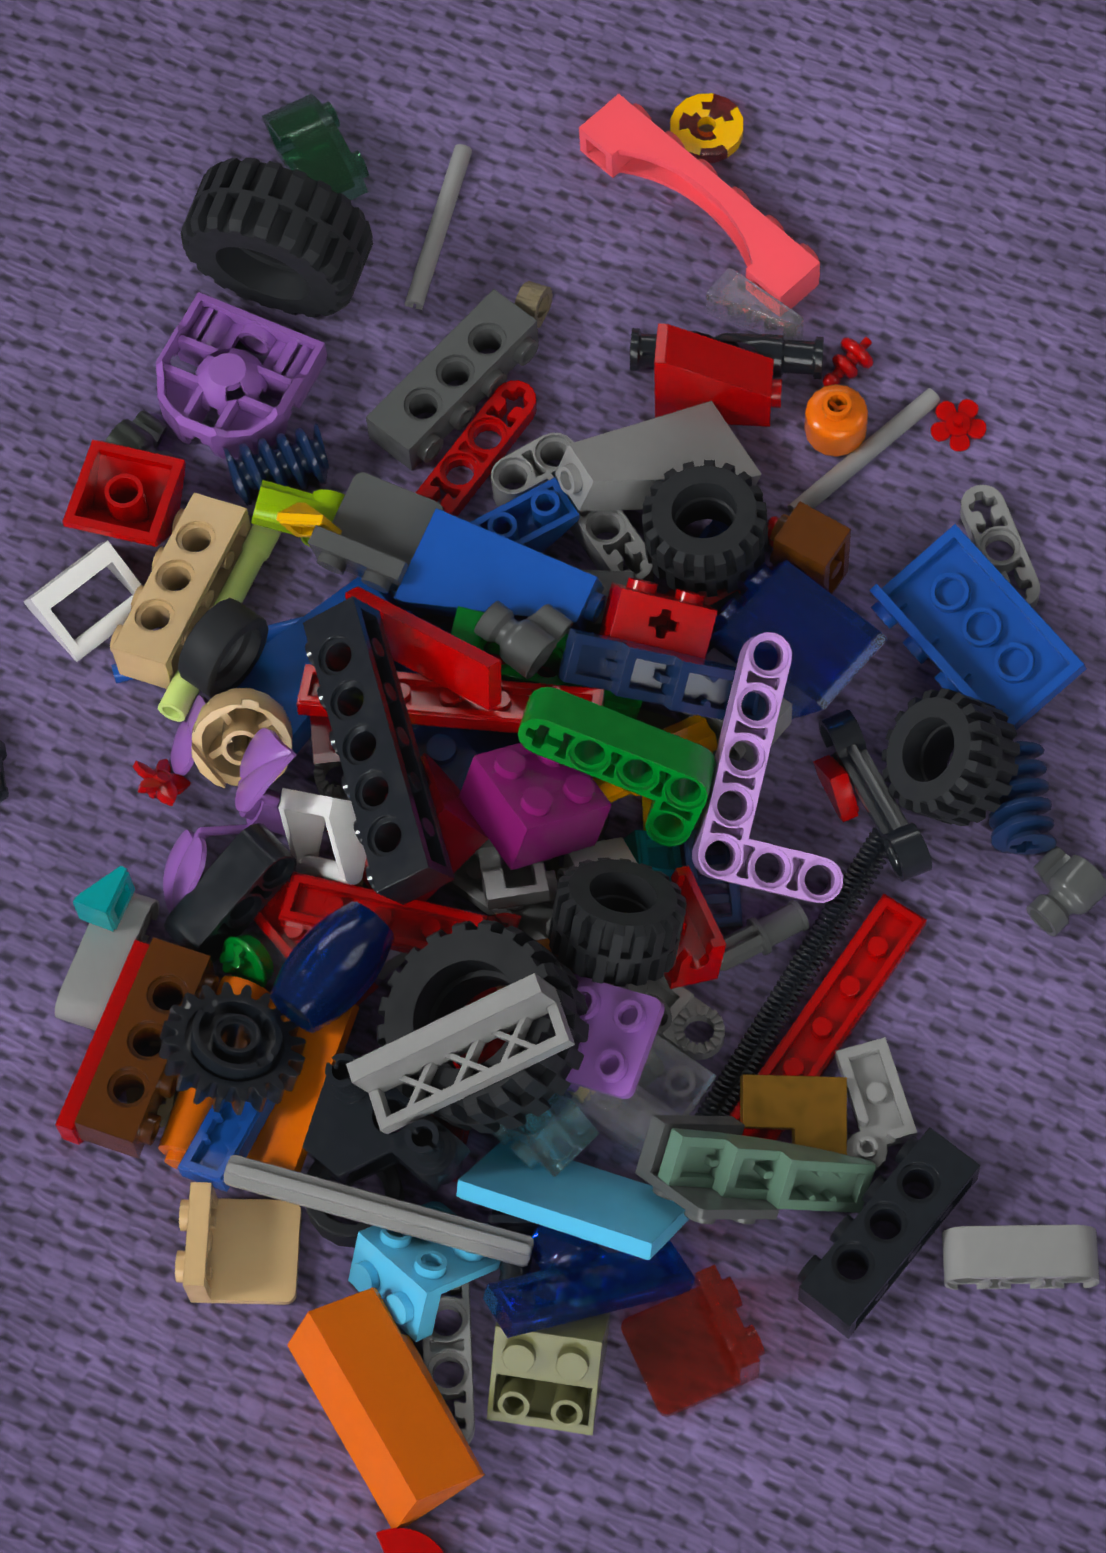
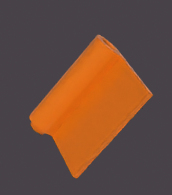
M224 976L220 979L215 994L220 995L224 982L230 984L235 995H240L246 985L251 986V998L254 1000H258L263 994L269 992L249 980L235 976ZM271 994L268 1005L270 1009L283 1005L287 1006L281 996H273ZM321 1000L311 1011L315 1017V1023L306 1021L288 1007L284 1022L299 1021L300 1026L296 1037L306 1040L302 1053L305 1061L293 1091L285 1090L281 1103H275L246 1158L301 1172L307 1156V1152L302 1146L326 1077L325 1067L327 1062L331 1065L335 1064L331 1057L344 1053L359 1010L356 1004ZM192 1087L178 1092L158 1146L159 1151L166 1155L164 1162L175 1169L180 1164L213 1105V1098L206 1097L204 1101L197 1105L193 1103L196 1089Z

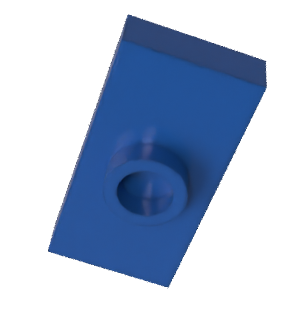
M267 1098L263 1111L257 1112L249 1102H245L241 1115H236L230 1102H225L219 1113L214 1112L212 1105L177 1167L182 1177L196 1182L212 1183L214 1188L227 1192L230 1186L224 1183V1173L228 1160L232 1155L247 1157L275 1103Z

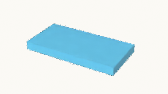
M505 1138L459 1178L456 1196L460 1197V1199L645 1260H650L689 1220L684 1215L685 1209L674 1201L656 1195L651 1185Z

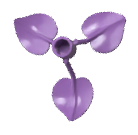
M196 696L185 720L181 722L174 737L170 764L175 774L186 775L194 763L191 749L192 729L202 706L208 702L204 696ZM267 728L260 729L249 743L240 764L241 779L238 783L235 806L240 816L246 818L247 824L200 827L196 830L195 834L192 831L185 830L175 842L168 856L163 877L164 898L169 913L185 895L196 888L206 863V838L219 835H236L250 825L257 823L264 824L271 832L286 836L278 808L281 792L269 789V787L297 755L280 740L274 731Z

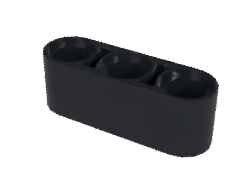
M264 824L250 825L234 838L202 875L196 888L185 895L170 912L164 924L165 931L179 946L209 955L213 963L222 954L223 942L229 937H239L289 880L297 866L296 859Z

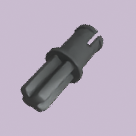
M792 900L787 905L758 920L751 917L747 919V926L724 937L727 945L720 971H726L761 952L763 955H768L772 952V946L801 931L808 930L809 922L800 904Z

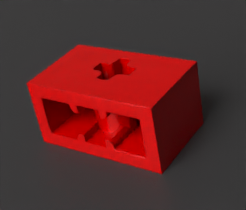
M633 577L628 578L627 585L611 583L599 635L632 641L703 659L706 658L718 611L707 604H703L705 595L676 588L674 597L656 593L658 584ZM662 613L668 617L666 625L660 624L654 628L649 624L650 616L659 617Z

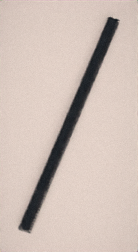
M876 827L872 828V833H869V838H866L862 846L863 848H860L856 858L854 857L853 863L850 864V868L847 869V873H844L843 886L840 893L833 900L828 901V904H825L821 914L818 915V919L815 920V924L812 925V929L809 930V934H806L802 945L800 944L799 950L797 949L796 955H793V960H790L786 970L783 971V976H780V981H777L776 984L777 986H774L773 991L770 992L767 1002H764V1007H761L760 1012L757 1013L754 1023H751V1028H748L747 1033L744 1034L741 1044L739 1043L738 1049L734 1050V1054L728 1060V1065H725V1070L721 1071L718 1081H715V1086L712 1085L711 1091L708 1092V1097H705V1102L701 1103V1107L698 1108V1113L696 1112L695 1116H727L724 1114L725 1112L731 1113L732 1111L728 1107L735 1108L731 1102H739L734 1097H740L738 1093L740 1091V1076L743 1074L755 1075L751 1070L758 1071L759 1069L754 1065H762L757 1060H765L761 1054L768 1056L764 1049H772L767 1044H775V1042L770 1040L771 1038L778 1039L774 1033L781 1035L777 1028H785L780 1023H788L784 1019V1017L791 1018L787 1012L794 1014L790 1007H798L793 1002H801L796 998L797 996L804 997L800 991L807 993L803 986L810 988V984L806 981H814L809 977L817 976L813 970L820 972L816 965L823 967L819 960L826 962V958L822 955L829 956L830 954L825 950H833L828 945L836 946L832 939L839 941L835 934L842 936L838 929L845 931V927L841 924L849 925L844 919L852 920L847 914L855 915V912L851 909L858 910V907L854 903L862 904L858 900L865 899L861 893L867 895L868 892L864 888L871 889L867 883L874 884L870 878L877 879V876L873 873L880 875V871L876 868L883 870V866L879 863H887L882 859H888L882 837Z

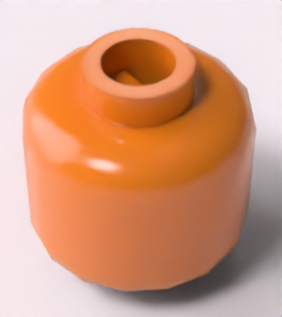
M838 384L824 386L814 392L807 402L804 425L807 440L812 447L824 455L834 457L848 455L859 448L866 437L868 424L867 405L859 392L849 386Z

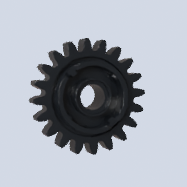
M224 982L220 995H216L207 984L203 985L199 999L191 993H185L181 1006L172 1005L168 1020L164 1021L160 1035L162 1043L159 1057L167 1059L164 1070L165 1075H180L176 1087L178 1092L188 1090L191 1087L195 1088L196 1092L193 1103L196 1105L204 1101L206 1097L213 1098V1109L217 1113L223 1108L225 1102L232 1104L236 1115L242 1114L245 1102H249L257 1112L263 1111L267 1098L273 1103H281L284 1091H293L298 1075L301 1073L305 1061L302 1053L306 1044L304 1038L296 1037L300 1026L299 1021L284 1022L288 1010L286 1005L270 1009L268 1005L271 994L265 993L258 1000H254L251 998V986L246 985L240 995H235L228 982Z

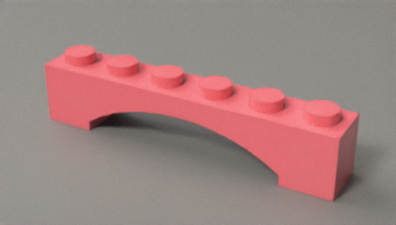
M617 94L579 127L580 151L612 178L618 173H625L652 180L680 193L706 211L729 235L744 259L747 267L746 292L779 320L819 285L820 261L816 253L804 243L798 244L788 236L776 218L771 215L765 216L757 210L740 188L735 186L731 188L720 179L709 162L704 159L698 160L689 153L681 140L673 132H664L652 122L647 111L639 104H631L623 96Z

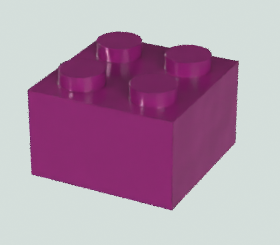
M521 743L474 755L459 795L461 801L511 870L595 846L612 806L590 775L532 753Z

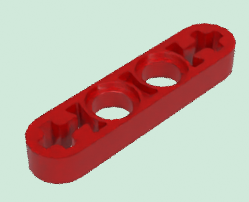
M510 380L500 385L416 493L437 502L441 497L440 488L437 487L440 486L446 493L440 502L444 512L457 517L491 474L495 463L506 455L533 420L537 412L536 394L533 388L520 380ZM519 396L523 397L525 408L514 407L507 415V426L501 420L507 412L506 399L515 401ZM484 431H493L501 437L500 443L491 449L478 447L474 440L476 436ZM458 466L467 467L474 473L472 479L463 485L451 483L447 479V475L450 470Z

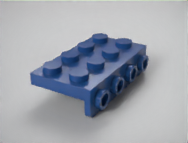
M956 524L885 586L880 588L876 583L869 590L877 600L871 606V609L889 629L898 624L904 630L908 637L902 643L921 665L930 659L940 670V673L934 679L943 689H950L996 706V709L1003 711L1009 717L1007 723L1013 724L1016 730L1087 669L1084 663Z

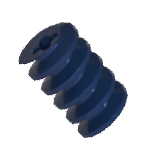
M317 423L314 424L313 439H310L302 428L295 430L294 444L289 442L284 433H278L275 449L271 448L265 438L258 439L257 454H253L246 443L239 445L238 459H234L229 450L223 448L235 493L241 497L247 506L252 505L253 490L257 489L260 491L262 480L290 487V480L295 479L302 490H307L309 474H314L321 485L327 483L329 464Z
M1017 741L1016 743L1020 744V755L1015 757V764L1019 765L1017 776L1012 775L1009 783L1013 787L1008 796L1002 795L999 799L1001 806L995 812L989 814V826L994 830L991 833V844L995 849L1003 853L1016 855L1040 854L1052 850L1056 847L1057 843L1055 837L1042 834L1054 827V820L1051 817L1041 815L1051 810L1052 803L1048 798L1037 797L1049 790V782L1045 779L1037 778L1046 773L1047 764L1035 759L1043 755L1045 749L1040 744L1034 742Z

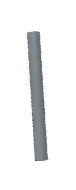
M457 144L454 147L404 303L406 307L413 308V305L416 304V309H423L472 155V149L466 145Z
M931 388L926 389L865 440L859 448L847 455L787 506L788 510L792 513L799 501L813 509L816 508L940 404L941 400L937 393Z

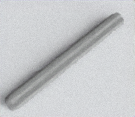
M232 1155L225 1168L224 1183L228 1186L513 1265L527 1266L533 1251L534 1239L529 1235L243 1156Z

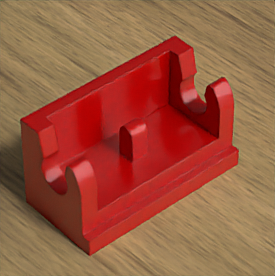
M690 867L676 868L671 876V880L681 888V895L686 898L687 905L676 960H674L672 969L663 974L670 989L718 979L727 945Z

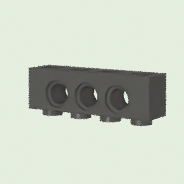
M493 289L366 416L369 439L411 471L421 461L425 463L432 461L440 452L443 446V439L454 428L461 430L468 425L475 414V407L485 396L490 398L495 390L507 381V374L517 364L524 366L535 356L539 347L537 320ZM488 348L497 350L492 354L480 353V351ZM456 380L466 382L460 386L448 385L450 382ZM424 412L434 414L427 419L416 418L417 415Z

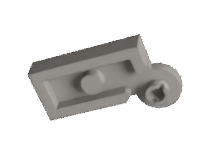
M886 1037L837 1050L835 1054L841 1077H847V1095L859 1132L853 1134L847 1142V1155L872 1161L876 1164L875 1171L880 1169L885 1163L888 1154L887 1147L904 1143L912 1136L917 1138V1130Z

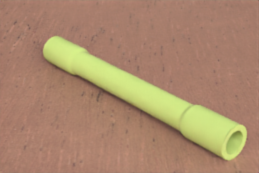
M255 524L252 525L242 545V552L214 605L228 598L243 603L263 562L269 558L282 533L281 531ZM177 670L158 705V710L168 719L182 722L185 720L200 690L181 678L179 670Z

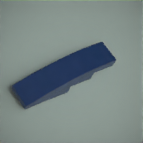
M570 629L558 678L567 683L611 691L616 696L662 704L669 710L724 720L736 667L632 641ZM748 692L742 700L741 708L747 718L758 721L766 711V704L761 695L755 692Z

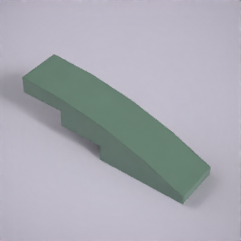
M672 1128L657 1177L668 1186L712 1188L722 1197L764 1199L777 1209L860 1213L865 1203L862 1201V1198L870 1187L876 1164L862 1158L776 1140L722 1132Z

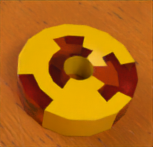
M714 93L697 94L686 98L675 108L670 118V131L681 140L685 149L698 160L704 159L709 163H716L727 159L738 150L743 139V116L738 106L726 97ZM709 124L715 129L710 132H703L699 127Z

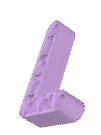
M765 632L750 638L743 645L739 654L715 754L716 768L707 802L701 812L692 850V860L695 868L708 878L806 902L825 903L833 900L840 893L843 886V874L840 867L834 861L826 857L749 839L792 661V651L785 638L776 633ZM760 642L768 643L776 649L778 661L771 671L763 670L755 664L753 654ZM748 692H755L761 695L765 701L766 711L758 721L751 720L743 714L741 703ZM738 741L747 743L754 753L752 765L744 771L735 768L729 758L731 747ZM727 791L736 793L742 802L740 815L731 821L724 819L717 809L719 797ZM715 841L723 842L730 851L728 864L718 871L712 869L705 859L707 847ZM770 853L778 860L779 872L774 880L766 883L761 881L756 875L755 863L762 854ZM819 865L827 872L828 885L822 893L815 895L806 888L805 875L812 866Z

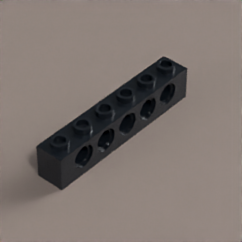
M352 596L303 622L308 640L305 645V651L316 670L320 685L317 688V695L321 705L327 711L332 729L329 732V739L333 749L339 755L344 773L341 778L342 787L352 802L356 817L354 831L359 842L364 846L369 865L366 868L367 879L377 894L405 905L455 880L380 611Z

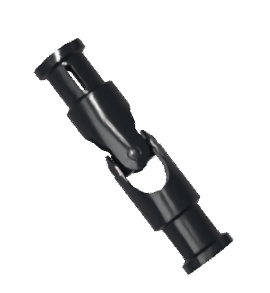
M632 328L630 371H638L640 366L654 367L657 334L642 333L640 328ZM691 331L739 347L737 342L746 343L754 347L758 354L774 359L773 377L781 378L783 373L812 374L814 379L822 380L824 337L817 336L814 341L785 340L783 335L723 333L713 337L709 334Z

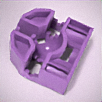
M198 292L156 361L157 398L163 419L181 442L190 444L194 437H197L201 440L202 444L210 447L215 456L226 459L223 448H227L234 458H238L239 445L242 443H246L252 453L257 454L258 439L265 438L272 447L276 444L277 434L284 433L285 435L287 432L288 420L292 415V406L300 409L322 371L327 359L325 343ZM240 340V342L252 352L262 356H267L263 365L260 363L257 357H255L248 351L235 349V346L238 343V341ZM178 354L180 360L196 366L195 375L172 366L170 361L172 356L176 357ZM242 388L245 396L237 400L227 401V391ZM263 392V394L280 400L278 406L272 407L262 403L259 394ZM211 408L217 409V413L220 416L214 427L202 424Z

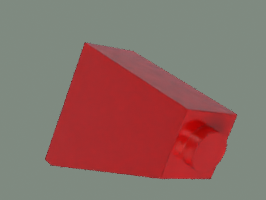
M658 323L654 361L655 418L712 401L728 425L770 427L771 408H781L782 379H773L774 359L670 324Z

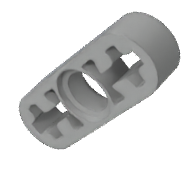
M989 485L971 487L964 493L960 507V517L969 539L1009 583L1010 579L1007 572L1015 569V581L1019 588H1029L1026 590L1025 600L1034 609L1039 599L1040 583L1003 495L996 488ZM982 500L985 506L993 505L990 511V521L993 527L985 530L986 522L980 511L971 512L974 510L975 501ZM994 541H1003L1012 547L1014 553L1009 559L998 561L989 557L986 547Z

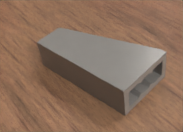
M712 401L570 443L555 473L561 489L569 495L579 512L643 509L645 496H651L650 487L657 480L664 483V473L672 468L680 472L683 470V464L691 461L694 462L695 467L704 466V460H715V467L720 468L725 463L735 466L736 475L745 471L752 477V486L757 484L762 474Z

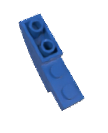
M556 477L470 523L542 553L566 533L580 519V515L567 494L561 489ZM390 590V591L392 592V594L395 596L396 592L393 591V590ZM403 609L419 618L427 615L423 613H414L406 609Z

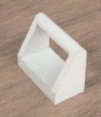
M107 540L99 543L23 602L73 659L78 662L112 636L119 624L123 625L131 611L133 595L141 583ZM107 567L129 590L132 596L76 639H73L51 608L103 568Z
M282 788L278 808L290 852L297 862L296 871L349 885L358 884L363 877L366 854L364 846L359 842L354 831L356 817L352 802ZM325 823L335 860L318 857Z

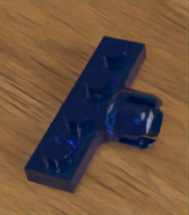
M539 1225L533 1233L534 1247L531 1255L541 1271L488 1283L483 1300L506 1337L510 1338L689 1293L695 1281V1276L670 1240L650 1260H645L624 1252H607L597 1243Z

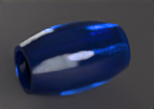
M352 901L338 908L314 925L292 949L276 978L270 994L271 1000L290 1021L303 1030L314 1033L352 1008L373 985L390 953L394 941L393 932L376 913L358 902Z

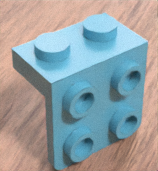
M431 1201L421 1205L456 1215L446 1205L438 1201ZM371 1226L358 1232L348 1281L359 1292L372 1287L377 1288L396 1325L417 1342L432 1335L441 1294L499 1269L501 1261Z

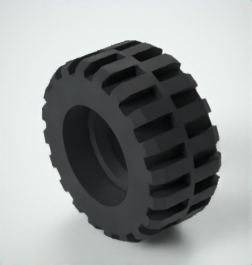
M230 158L208 169L202 178L180 233L183 249L190 262L196 263L197 269L205 276L212 277L214 283L224 289L228 288L234 291L236 296L247 301L250 299L260 303L261 306L283 310V312L295 316L297 313L304 314L306 317H318L320 314L329 316L340 311L350 303L373 246V235L369 221H366L365 214L359 207L351 205V200L344 194L336 193L331 189L330 185L321 180L316 181L308 177L305 172L297 169L293 171L284 168L282 164L272 161L263 163L256 158H245L243 161H240L238 158Z
M483 920L478 924V927L471 921L454 924L451 934H447L440 929L426 938L428 945L421 950L415 946L404 957L408 963L399 973L394 970L387 983L392 989L388 998H381L378 1014L384 1017V1024L378 1025L376 1028L377 1044L384 1046L463 1008L476 995L487 989L497 986H508L536 973L556 988L575 1045L431 1113L453 1127L465 1131L474 1128L480 1133H496L500 1129V1124L509 1130L523 1126L527 1122L525 1115L532 1113L539 1117L551 1108L548 1100L555 1093L561 1097L571 1085V1083L566 1081L568 1074L572 1068L579 1070L583 1061L584 1054L579 1052L578 1048L580 1042H587L589 1024L580 1018L581 1015L587 1013L588 1008L585 996L577 990L579 982L573 972L562 964L560 958L525 932L513 926L506 928L498 921ZM549 1013L532 1021L524 1039L525 1041L537 1045L556 1036ZM505 1042L497 1053L480 1065L489 1068L501 1062L509 1042ZM521 1047L519 1053L527 1049ZM453 1061L440 1065L430 1086L440 1090L452 1086L460 1069L454 1067ZM474 1070L472 1075L477 1074L479 1072ZM419 1075V1076H417V1077H415V1078H413V1079H415V1080L418 1081L421 1075ZM405 1083L396 1086L409 1099L415 1087ZM427 1092L425 1098H426V1097H429V1096H431V1095H433V1094H430V1093Z

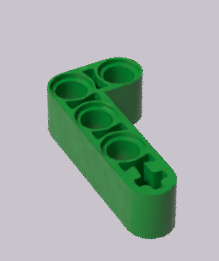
M541 687L533 691L528 699L518 730L520 743L532 753L652 799L645 828L653 841L660 845L678 846L685 843L690 837L707 802L716 768L715 756L709 749L552 687Z

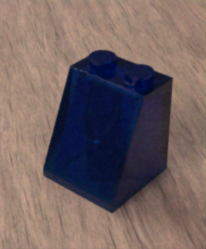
M785 560L770 567L766 563L759 566L744 582L748 590L738 601L731 598L718 609L715 619L716 625L713 627L710 642L721 653L737 664L740 651L750 638L765 632L783 636L789 643L792 651V661L783 698L792 703V719L825 710L888 638L789 561ZM762 642L756 646L753 654L755 664L763 670L771 671L778 661L776 649L772 645Z

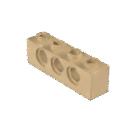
M194 492L186 508H181L177 512L173 521L172 534L165 547H160L156 551L152 562V572L145 585H140L136 589L131 602V611L123 625L119 624L113 632L110 650L114 655L119 674L165 689L168 688L174 674L178 670L179 656L187 637L202 616L213 607L242 552V545L251 529L247 508ZM178 588H184V589L179 590V591H174V590H176V589H178ZM157 627H163L162 629H159V630H153V629H155V628H157Z

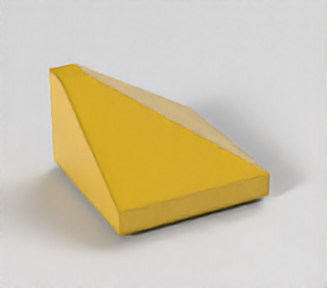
M297 502L277 514L276 520L296 537L310 538L316 525L339 535L342 533L340 528L307 503Z

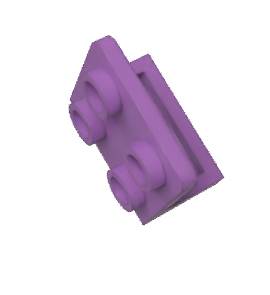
M574 974L579 982L577 990L585 996L588 1008L587 1013L581 1015L580 1018L589 1024L587 1042L579 1043L578 1051L584 1054V1058L579 1070L572 1068L568 1074L566 1081L571 1083L567 1090L579 1094L581 1087L620 1099H629L636 1090L665 1011L664 1004L655 997L607 983L600 984L593 982L590 978Z

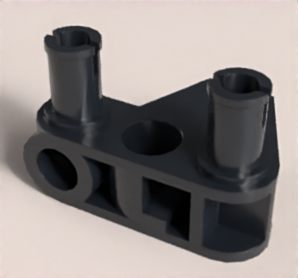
M346 1053L336 1054L331 1057L335 1064L331 1065L329 1062L326 1064V1077L302 1146L312 1160L341 1184L352 1186L397 1163H400L434 1192H437L442 1185L449 1184L458 1176L462 1169L463 1160L471 1151L456 1135L431 1114L404 1126L398 1132L383 1133L380 1131L368 1092L351 1082L346 1064L358 1058H354ZM396 1087L384 1092L391 1114L407 1107L410 1099L404 1096Z

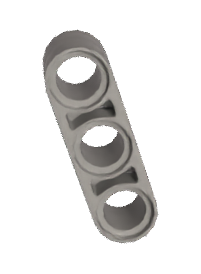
M134 893L117 929H114L113 932L89 923L59 991L55 1005L56 1018L96 1031L134 941L138 940L147 943L149 936L145 935L151 919L157 920L160 908L158 900Z
M958 1226L944 1230L942 1233L944 1285L952 1290H958L957 1284H976L977 1289H1011V1284H1030V1289L1064 1288V1283H1083V1288H1091L1100 1283L1097 1231L1091 1226Z

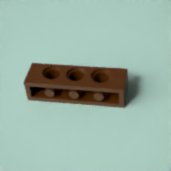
M154 937L152 938L74 1122L82 1140L138 1159L144 1145L153 1144L161 1125V1116L157 1115V1111L164 1097L171 1098L174 1095L180 1075H165L164 1070L167 1059L160 1058L159 1053L151 1057L139 1055L138 1051L148 1042L156 1041L162 1043L160 1035L164 1021L168 1020L170 1010H162L157 1007L162 999L168 996H178L183 999L184 994L187 992L199 999L202 987L206 984L216 993L219 977L215 976L211 956ZM140 1088L144 1090L142 1097L134 1103L126 1104L118 1100L126 1089Z

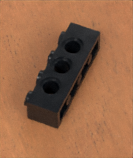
M930 1127L919 1140L912 1136L906 1141L894 1159L899 1164L888 1179L880 1175L874 1180L862 1198V1201L866 1203L865 1207L855 1219L850 1215L843 1218L830 1236L829 1240L834 1243L822 1259L814 1255L797 1277V1281L801 1283L798 1300L848 1339L978 1180L981 1165ZM910 1182H922L929 1187L931 1194L924 1199H914L905 1193L903 1187ZM879 1221H888L898 1228L899 1234L891 1239H881L874 1235L871 1226ZM846 1261H857L865 1267L867 1273L862 1278L851 1280L842 1276L838 1267Z

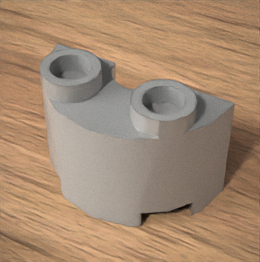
M489 839L478 849L481 868L480 875L488 910L555 901L557 891L555 871H545L543 862H549L551 859L511 870Z

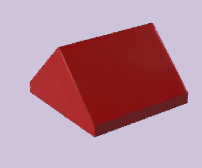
M92 439L64 515L63 526L149 546H159L172 534L173 521L180 510L186 468L185 460Z

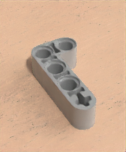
M548 433L496 462L491 471L493 499L496 506L499 507L556 477L555 473L558 466L552 467L546 465V463L552 460H562L568 445L574 443L573 440L562 433ZM510 483L523 484L521 488L516 490L504 488ZM571 501L579 513L580 519L570 530L598 570L623 571L622 558L625 556V564L629 568V570L625 571L634 572L636 578L654 583L653 566L648 563L645 543L622 510L579 512L573 501ZM603 532H611L616 535L609 540H601L596 537Z

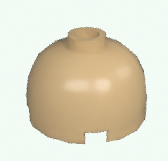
M233 688L213 696L202 706L192 729V758L199 772L214 785L225 788L226 783L238 786L241 779L240 764L243 755L254 735L262 728L274 731L280 740L292 749V726L283 706L270 695L252 688ZM286 766L285 769L279 774V776L275 779V781H276L283 773H285V771H286V769H287V766Z

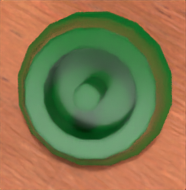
M251 935L229 937L223 942L222 954L219 958L223 964V971L232 976L254 982L265 989L267 982L274 973L273 962L266 948Z

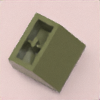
M505 1294L495 1325L487 1420L592 1436L607 1350L611 1310Z

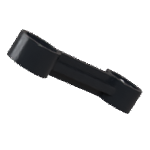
M846 709L819 720L821 737L827 748L834 745L836 752L831 757L848 773L852 786L882 837L887 857L897 877L903 882L932 870L930 853L923 836L914 823L907 822L897 802L890 795L888 786L867 751L862 731L852 712Z

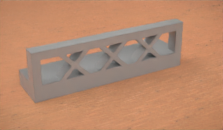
M533 973L347 1063L346 1066L351 1082L368 1092L380 1131L389 1134L575 1045L556 988L536 973ZM549 1013L556 1036L537 1045L525 1041L524 1039L532 1021ZM514 1030L513 1035L507 1034V1033H509V1032H511V1031ZM496 1038L509 1042L501 1062L489 1068L477 1063L486 1043ZM521 1047L527 1049L519 1053ZM467 1053L465 1058L460 1057L461 1055ZM448 1061L462 1065L452 1086L443 1090L430 1086L440 1065ZM474 1070L479 1072L477 1074L472 1075ZM421 1075L418 1081L415 1080V1079H413V1078H415V1077ZM403 1083L415 1087L407 1107L391 1114L384 1092ZM427 1092L430 1093V1094H433V1095H431V1096L425 1098Z

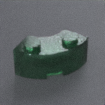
M311 93L262 116L274 148L287 169L293 171L297 169L305 172L308 177L327 183L333 191L338 194H344L350 200L369 192L363 178L369 176L364 159L358 150L350 152L338 129L340 127L338 116L329 101L322 104Z

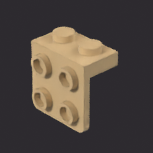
M190 1182L189 1199H181L179 1208L180 1231H187L185 1251H177L175 1260L176 1282L183 1283L190 1302L288 1305L294 1302L297 1296L302 1219L300 1205L274 1199L218 1198L212 1183Z

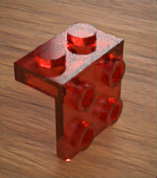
M715 1264L695 1273L696 1288L629 1316L621 1324L623 1337L658 1413L664 1417L677 1414L759 1378V1357L765 1354L763 1344L752 1324L744 1327L736 1310L743 1306L738 1290L730 1276L725 1279L721 1278Z

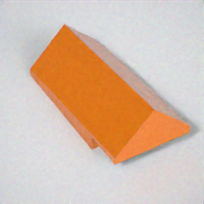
M369 1288L307 1312L287 1346L391 1528H404L485 1475L411 1337L401 1334L377 1288Z

